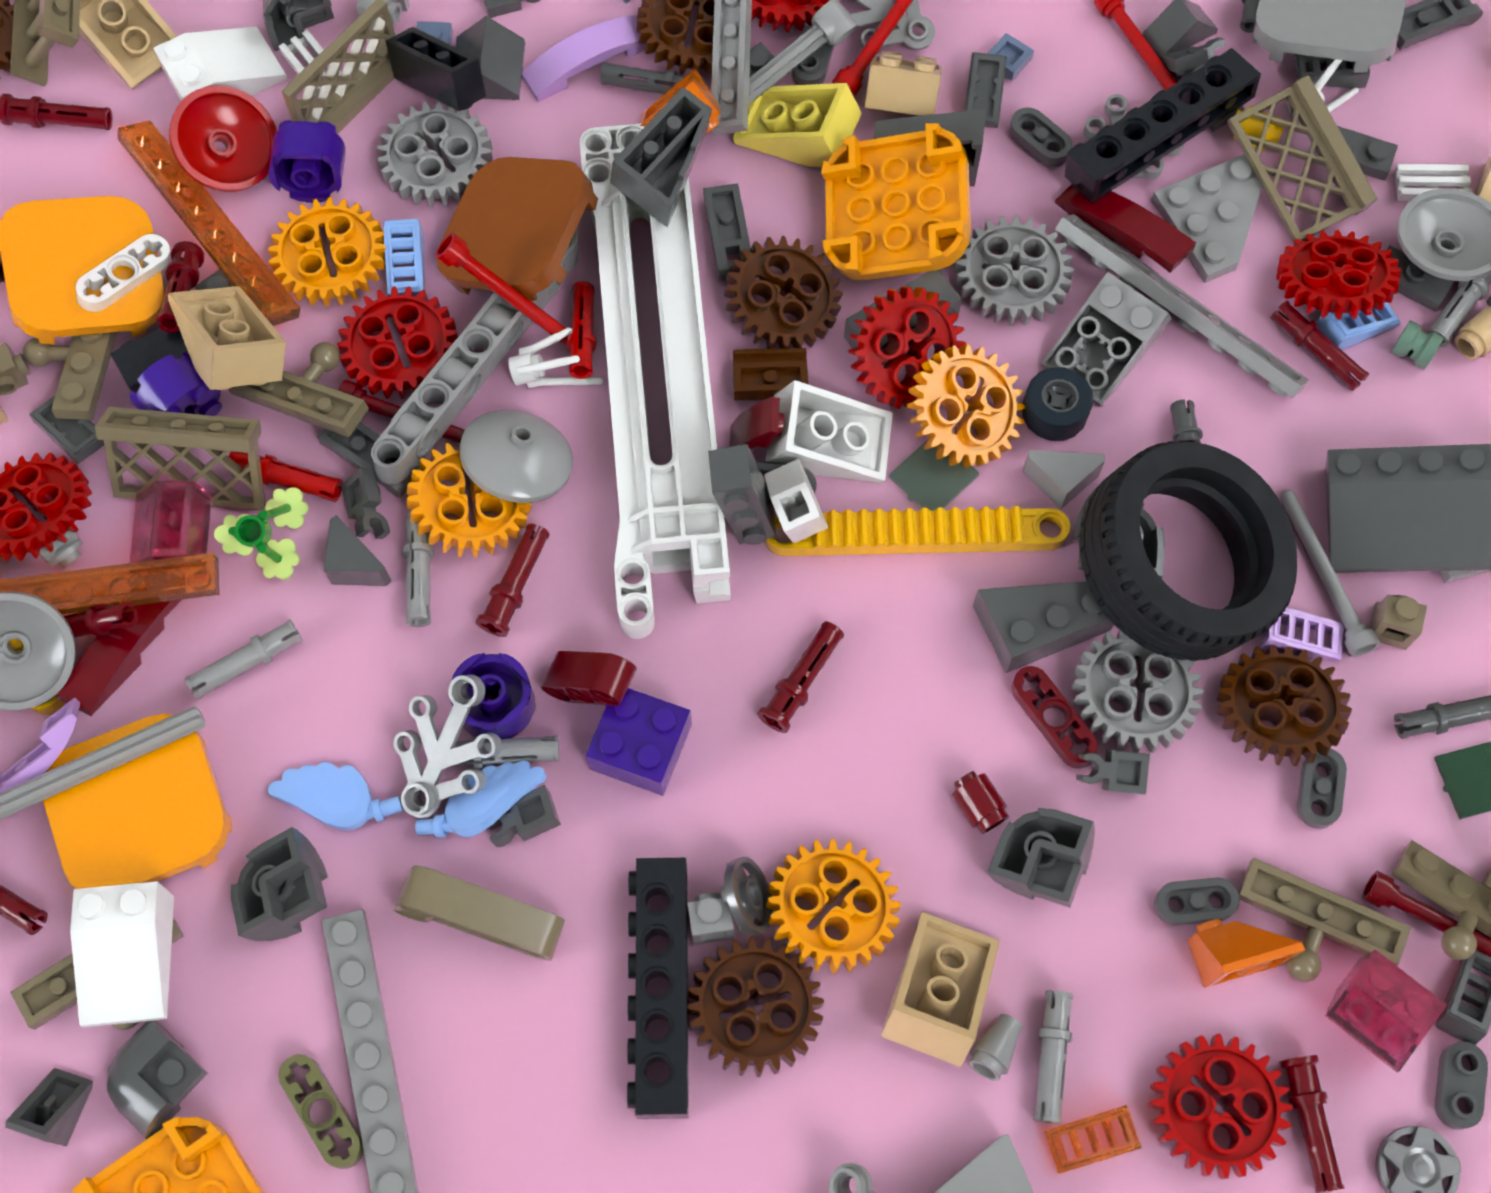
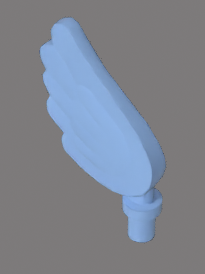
M526 760L518 761L515 764L508 762L498 767L494 765L486 766L481 770L486 777V785L482 791L473 794L460 793L449 797L444 814L435 815L433 819H418L416 821V833L418 836L435 835L436 838H445L448 832H454L461 837L475 836L493 825L517 801L543 783L547 778L545 770L541 767L532 768ZM469 775L468 783L474 788L476 780L472 775Z
M325 761L317 766L304 765L300 769H287L282 774L281 781L272 782L268 786V793L272 798L300 809L329 827L343 831L356 830L373 818L377 822L385 820V816L404 811L400 796L382 801L379 798L373 800L366 781L350 765L337 768L330 762Z

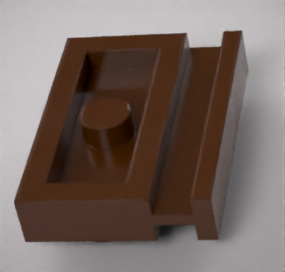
M806 348L733 350L734 401L765 400L774 397V394L794 380L808 384Z

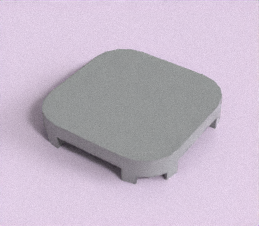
M1259 0L1253 31V44L1258 43L1259 46L1270 53V60L1282 63L1284 53L1352 61L1355 62L1353 73L1368 72L1370 65L1383 62L1385 59L1391 61L1399 37L1406 0Z

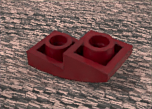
M770 397L742 412L731 424L730 447L748 444L750 450L751 448L755 449L756 446L768 448L776 435H781L784 426V414L779 413L780 398Z

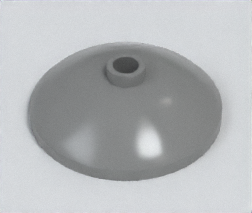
M1451 188L1429 190L1417 195L1408 202L1397 223V238L1403 252L1412 263L1433 276L1453 281L1474 280L1491 273V203L1473 193Z
M497 410L477 417L465 429L459 448L461 464L466 474L478 487L497 498L517 503L538 502L557 494L567 483L573 466L570 446L561 432L541 417L519 410Z
M0 592V709H29L45 703L54 697L68 681L76 659L75 639L67 620L47 601L23 592ZM10 640H21L24 649L14 650L10 646Z

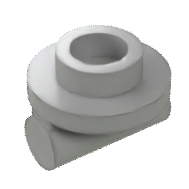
M67 531L64 534L67 538L66 543L58 540L53 542V552H49L45 547L40 549L39 555L52 568L59 563L64 569L82 555L77 548L83 543L74 532Z

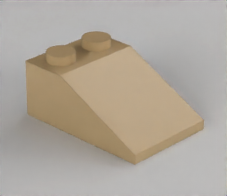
M80 0V36L132 90L162 68L153 48L177 36L147 0Z
M240 286L168 293L169 304L194 369L210 390H228L231 387L245 385L260 386L268 382L282 381L286 341Z
M921 912L889 1006L881 1037L961 1067L976 1039L1000 940Z

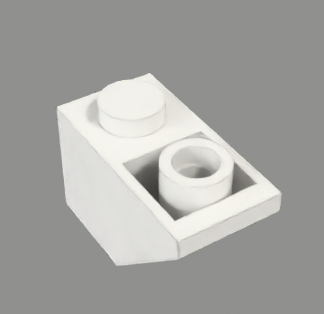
M796 459L764 474L769 496L785 534L793 543L829 528L800 459Z

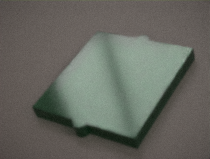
M924 442L889 475V478L908 494L907 498L909 501H915L922 508H928L930 511H934L938 507L944 509L980 473L972 466L963 468L962 461L953 466L949 465V455L937 460L936 453L938 448L935 446L925 450L926 442Z
M1491 742L1438 755L1434 758L1445 784L1443 791L1449 793L1459 820L1491 812Z

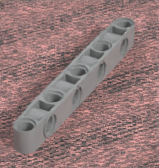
M576 231L560 264L567 272L566 277L578 262V235ZM552 282L546 289L536 293L537 300L532 302L543 310L562 283ZM494 293L398 410L389 426L371 448L375 473L380 481L386 484H398L407 478L420 459L430 452L532 324L533 321L498 294ZM477 349H483V350H485L484 352H481V353H474V352H472V351L477 350ZM432 403L442 404L439 407H429ZM388 458L398 459L396 462L391 464L383 463V461Z

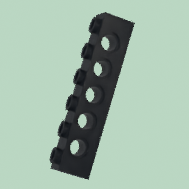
M1233 48L1220 56H1213L1205 66L1194 73L1185 74L1174 86L1166 91H1159L1149 102L1141 107L1131 109L1124 118L1115 124L1103 127L1096 136L1087 142L1075 145L1067 155L1064 177L1091 203H1094L1253 99L1261 73Z
M686 857L636 858V871H629L628 877L629 896H636V912L628 913L629 937H636V953H628V978L636 979V995H628V1021H636L635 1038H628L627 1043L628 1064H635V1082L627 1083V1107L635 1108L637 1119L689 1118ZM658 894L666 896L670 902L665 910L653 912L647 908V902L652 896ZM657 935L664 936L670 941L667 950L661 954H653L646 948L648 941ZM663 977L669 981V989L664 995L655 997L646 991L647 984L652 978ZM655 1019H663L670 1025L668 1034L660 1040L651 1039L646 1034L648 1024ZM654 1062H663L670 1068L668 1078L659 1084L651 1083L646 1078V1071Z

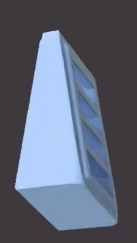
M418 219L385 221L384 245L386 246L387 295L390 296L393 286H396L399 295H403L409 286L412 289L413 295L417 296L419 292L425 290L424 239L420 221ZM413 249L411 252L395 253V250ZM414 263V266L396 267L398 264ZM415 276V281L396 282V278Z
M1385 302L1382 311L1375 308L1372 309L1379 321H1376L1372 314L1367 316L1361 311L1358 312L1357 319L1351 318L1348 313H1343L1341 320H1337L1335 314L1329 312L1325 318L1320 316L1316 321L1319 324L1317 329L1341 350L1393 329L1401 322L1387 302Z

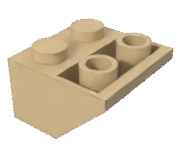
M883 51L882 55L875 56L871 63L864 108L917 116L935 114L943 66L936 65L937 59L917 56L916 61L902 60V54Z

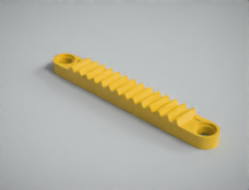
M984 506L980 510H976L974 507H968L965 510H960L958 507L944 510L942 507H938L934 511H930L928 508H922L919 511H914L912 508H907L904 511L892 508L888 512H884L882 509H876L873 512H869L866 509H861L859 512L846 509L842 513H838L836 510L823 513L829 528L796 543L792 541L779 543L774 538L766 539L765 543L772 553L779 556L1051 551L1064 545L1070 533L1071 525L1069 518L1063 512L1053 508L1021 509L1019 506H1014L1011 509H1006L1004 506H999L996 509H990L988 506ZM777 515L775 516L776 529L782 527ZM1047 521L1054 522L1059 526L1061 533L1057 537H1047L1041 532L1040 525Z

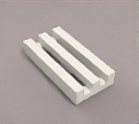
M308 29L302 32V38L298 39L296 36L291 38L290 45L286 46L285 43H282L278 46L283 57L297 74L305 68L293 54L299 52L309 65L314 58L305 47L309 46L316 56L324 50ZM318 86L315 94L316 99L318 98L322 86Z
M1397 164L1394 170L1398 201H1411L1414 197L1426 191L1442 189L1438 188V186H1457L1459 190L1473 193L1472 189H1469L1471 178L1467 177L1469 165ZM1405 186H1423V188H1405Z

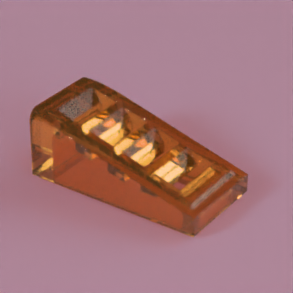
M1128 1105L1044 1131L1058 1174L1142 1148ZM1117 1117L1126 1143L1118 1145L1110 1122L1111 1119ZM1098 1123L1102 1124L1110 1147L1105 1150L1101 1149L1093 1126ZM1085 1128L1093 1152L1086 1156L1077 1130ZM1066 1133L1069 1135L1076 1155V1159L1070 1161L1060 1135Z

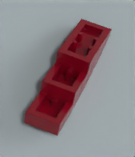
M1071 184L1055 200V204L1069 215L1075 214L1110 240L1118 242L1138 259L1146 254L1169 273L1194 250L1196 245L1194 240L1167 221L1113 191L1091 203Z
M154 568L124 601L130 602L134 606L123 611L137 609L138 619L136 624L132 627L113 629V631H109L108 635L96 636L72 670L66 684L58 692V700L67 704L75 697L80 702L79 710L92 716L142 664L140 654L165 629L164 618L188 594L187 584Z

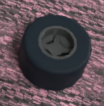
M1052 367L1040 371L1031 379L1023 400L1025 409H1022L1023 418L1032 432L1049 441H1064L1075 437L1084 428L1093 406V391L1088 381L1076 371L1064 367Z

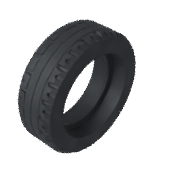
M1182 440L1162 442L1150 446L1137 453L1106 477L1094 490V493L1088 500V505L1085 506L1079 531V549L1083 571L1090 590L1100 608L1119 630L1134 642L1156 654L1184 661L1186 659L1198 661L1219 657L1266 632L1283 615L1285 608L1290 602L1297 577V547L1290 520L1280 500L1265 480L1242 460L1226 451L1207 444ZM1163 494L1184 500L1204 513L1217 527L1228 546L1234 567V588L1228 606L1221 610H1216L1191 603L1174 592L1157 574L1145 552L1140 532V513L1143 501L1147 496Z

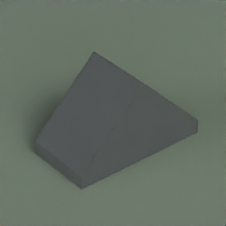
M1174 0L1142 35L1161 60L1160 55L1190 47L1216 34L1218 28L1198 4L1188 0Z
M337 515L331 518L324 572L331 584L387 586L391 579L383 564Z
M54 1068L6 1120L5 1128L45 1142L67 1147L92 1090L93 1081Z

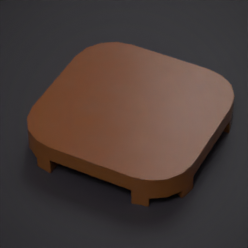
M497 158L485 164L474 174L463 193L443 239L454 232L466 241V247L470 249L471 256L530 301L537 300L536 293L546 289L554 281L561 284L566 277L567 272L560 264L584 210H596L598 197L594 194L592 182L576 163L553 159ZM436 258L438 270L459 292L469 295L471 288L491 290L461 266L459 268L453 265L448 267Z

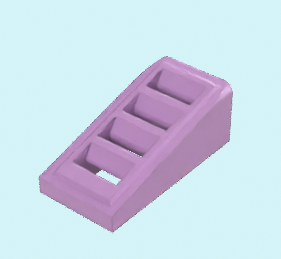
M1286 607L1285 612L1279 617L1278 621L1266 632L1262 633L1261 649L1269 650L1271 644L1275 645L1278 652L1284 653L1286 647H1292L1293 655H1299L1303 649H1307V657L1317 658L1321 656L1322 660L1340 662L1342 658L1344 624ZM1281 624L1287 625L1286 636L1280 635ZM1295 627L1301 628L1300 640L1294 639ZM1310 629L1316 630L1315 644L1309 643ZM1324 632L1332 633L1331 649L1323 647Z

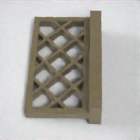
M383 0L373 2L281 91L294 122H329L336 127V133L338 134L394 79L386 40L394 37L395 32L386 2ZM377 19L374 29L370 30L373 21ZM366 39H369L365 53H362ZM353 42L350 52L346 53L349 44ZM346 62L341 76H338L342 63ZM329 65L326 76H322L324 69ZM322 85L318 98L314 99L318 86ZM305 88L302 99L297 100L296 96Z
M1309 75L1297 80L1293 86L1228 119L1229 127L1293 242L1295 239L1303 241L1308 233L1315 235L1352 215H1357L1367 210L1378 199ZM1286 99L1294 110L1291 122L1272 116L1275 105ZM1268 109L1267 115H1266V114H1263V113H1260V112H1262V111ZM1249 118L1264 122L1260 138L1247 135L1240 123ZM1269 124L1289 129L1284 145L1265 140ZM1294 131L1308 135L1311 141L1309 152L1289 147ZM1252 144L1257 145L1256 151ZM1262 147L1281 152L1277 169L1262 164L1259 158ZM1286 155L1306 160L1301 176L1282 171ZM1311 162L1325 166L1328 171L1326 183L1306 178ZM1269 175L1274 176L1273 182ZM1279 178L1299 183L1294 200L1280 196L1276 189ZM1304 185L1323 191L1318 207L1299 202ZM1328 192L1342 196L1348 208L1339 213L1324 209ZM1286 206H1290V207H1291L1290 212L1288 211V209H1287ZM1296 209L1316 214L1312 227L1300 232L1293 220ZM1321 216L1328 218V219H1326V220L1320 222Z
M108 407L95 425L97 440L104 441L114 497L250 510H263L265 506L258 438L262 433L260 420ZM116 441L128 442L138 452L129 458L117 448ZM153 445H164L176 455L167 462L151 447ZM192 448L204 449L214 458L204 465L189 450ZM230 451L248 453L249 463L244 468H241L227 454ZM142 455L159 468L152 476L135 463ZM180 458L197 471L190 479L173 467ZM220 462L234 474L228 482H224L210 470L216 463ZM128 470L142 481L143 484L140 487L124 486L122 474ZM165 473L181 487L177 490H169L160 484L157 479ZM203 476L218 490L215 493H204L194 483ZM238 480H241L252 489L253 497L241 496L231 487Z

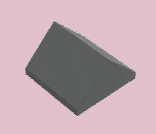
M485 16L457 36L456 48L479 58L486 97L483 99L519 100L525 39Z

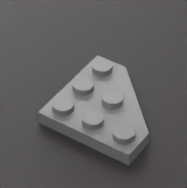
M1243 154L1153 193L1151 201L1162 218L1196 242L1194 250L1187 257L1204 283L1236 270L1262 184L1246 155Z

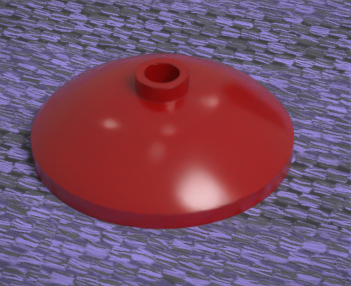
M208 86L195 90L179 103L170 122L169 140L176 161L193 180L213 190L238 192L254 187L268 175L273 139L277 129L268 111L251 95L228 86ZM214 143H223L226 147V150H217L214 146Z

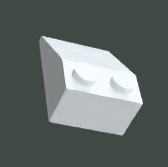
M257 26L184 33L153 48L167 78L181 101L195 90L208 86H228L253 96L288 79Z
M796 380L774 394V397L780 398L779 413L784 414V426L781 435H776L767 448L766 462L788 464L796 459H800L802 466L809 469L815 476L883 483L885 481L893 412Z
M158 881L74 889L70 934L79 1025L81 1027L167 1020L174 895Z

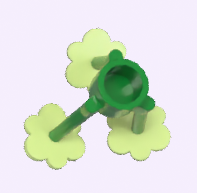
M291 487L286 491L283 488H278L274 490L273 498L267 501L265 505L266 510H261L257 516L241 514L237 518L234 515L225 516L223 519L224 525H220L215 529L214 537L219 543H223L222 549L227 554H232L236 551L239 555L246 556L252 553L254 548H257L259 553L256 557V563L261 568H264L263 575L269 579L276 576L281 580H286L292 576L293 566L298 565L300 556L295 553L296 545L291 539H282L279 543L276 540H270L272 529L268 521L274 518V523L277 527L287 525L291 529L300 528L304 523L303 515L309 511V507L306 502L302 501L303 494L298 488Z

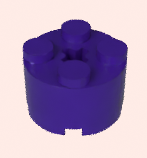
M286 120L281 122L273 139L268 173L271 184L279 192L280 187L290 192V198L308 203H313V199L323 202L334 191L338 193L342 185L346 148L343 140L336 133V127L325 121L314 123Z
M182 353L184 358L176 359L171 354L156 361L140 375L137 381L141 384V387L137 393L131 390L130 401L137 409L216 416L222 409V404L219 402L221 391L208 388L195 371L189 353Z
M480 653L466 659L456 669L452 680L461 675H476L485 686V696L479 705L471 707L463 728L473 737L486 733H495L500 739L513 738L521 733L531 721L536 709L534 692L523 666L513 657L503 653L487 655ZM469 684L467 692L470 697H473L474 689ZM489 695H492V696H494V697H498V698L495 699V700H492V699L487 700V699H486Z

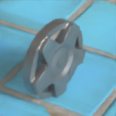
M748 857L733 859L726 863L725 886L721 887L723 902L729 905L730 911L737 922V928L744 935L764 933L771 926L768 924V919L773 913V910L766 908V902L771 897V894L767 891L769 886L766 878L752 859ZM743 867H744L750 874L746 875V873H745Z
M1408 1126L1397 1129L1382 1141L1376 1156L1377 1176L1386 1193H1456L1461 1172L1459 1158L1456 1156L1451 1145L1440 1134L1431 1129L1420 1126ZM1412 1134L1407 1146L1395 1142L1403 1135ZM1434 1142L1441 1148L1445 1155L1436 1153ZM1386 1161L1396 1170L1391 1181L1387 1174ZM1449 1177L1448 1185L1444 1191L1442 1179Z

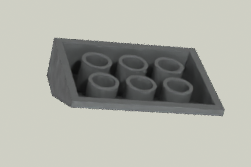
M1491 444L1329 449L1327 451L1325 481L1329 561L1335 573L1491 570Z

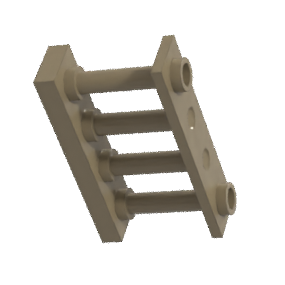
M14 0L10 75L45 87L48 77V56L51 47L57 42L73 48L79 41L80 0Z

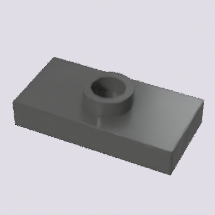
M972 52L965 111L986 109L984 127L998 128L1007 56Z
M1389 245L1387 250H1392L1391 258H1397L1399 260L1397 268H1401L1397 292L1436 312L1454 281L1442 279L1421 270L1409 260L1404 252Z
M54 396L29 415L40 429L79 464L104 446V441L97 440L95 425L90 420L55 418L51 410Z

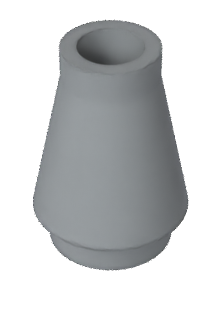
M1000 1014L996 1023L970 1050L972 1056L969 1061L970 1067L979 1075L992 1081H998L1001 1075H1006L1009 1071L1018 1035L1023 1028L1022 1024L1012 1016Z

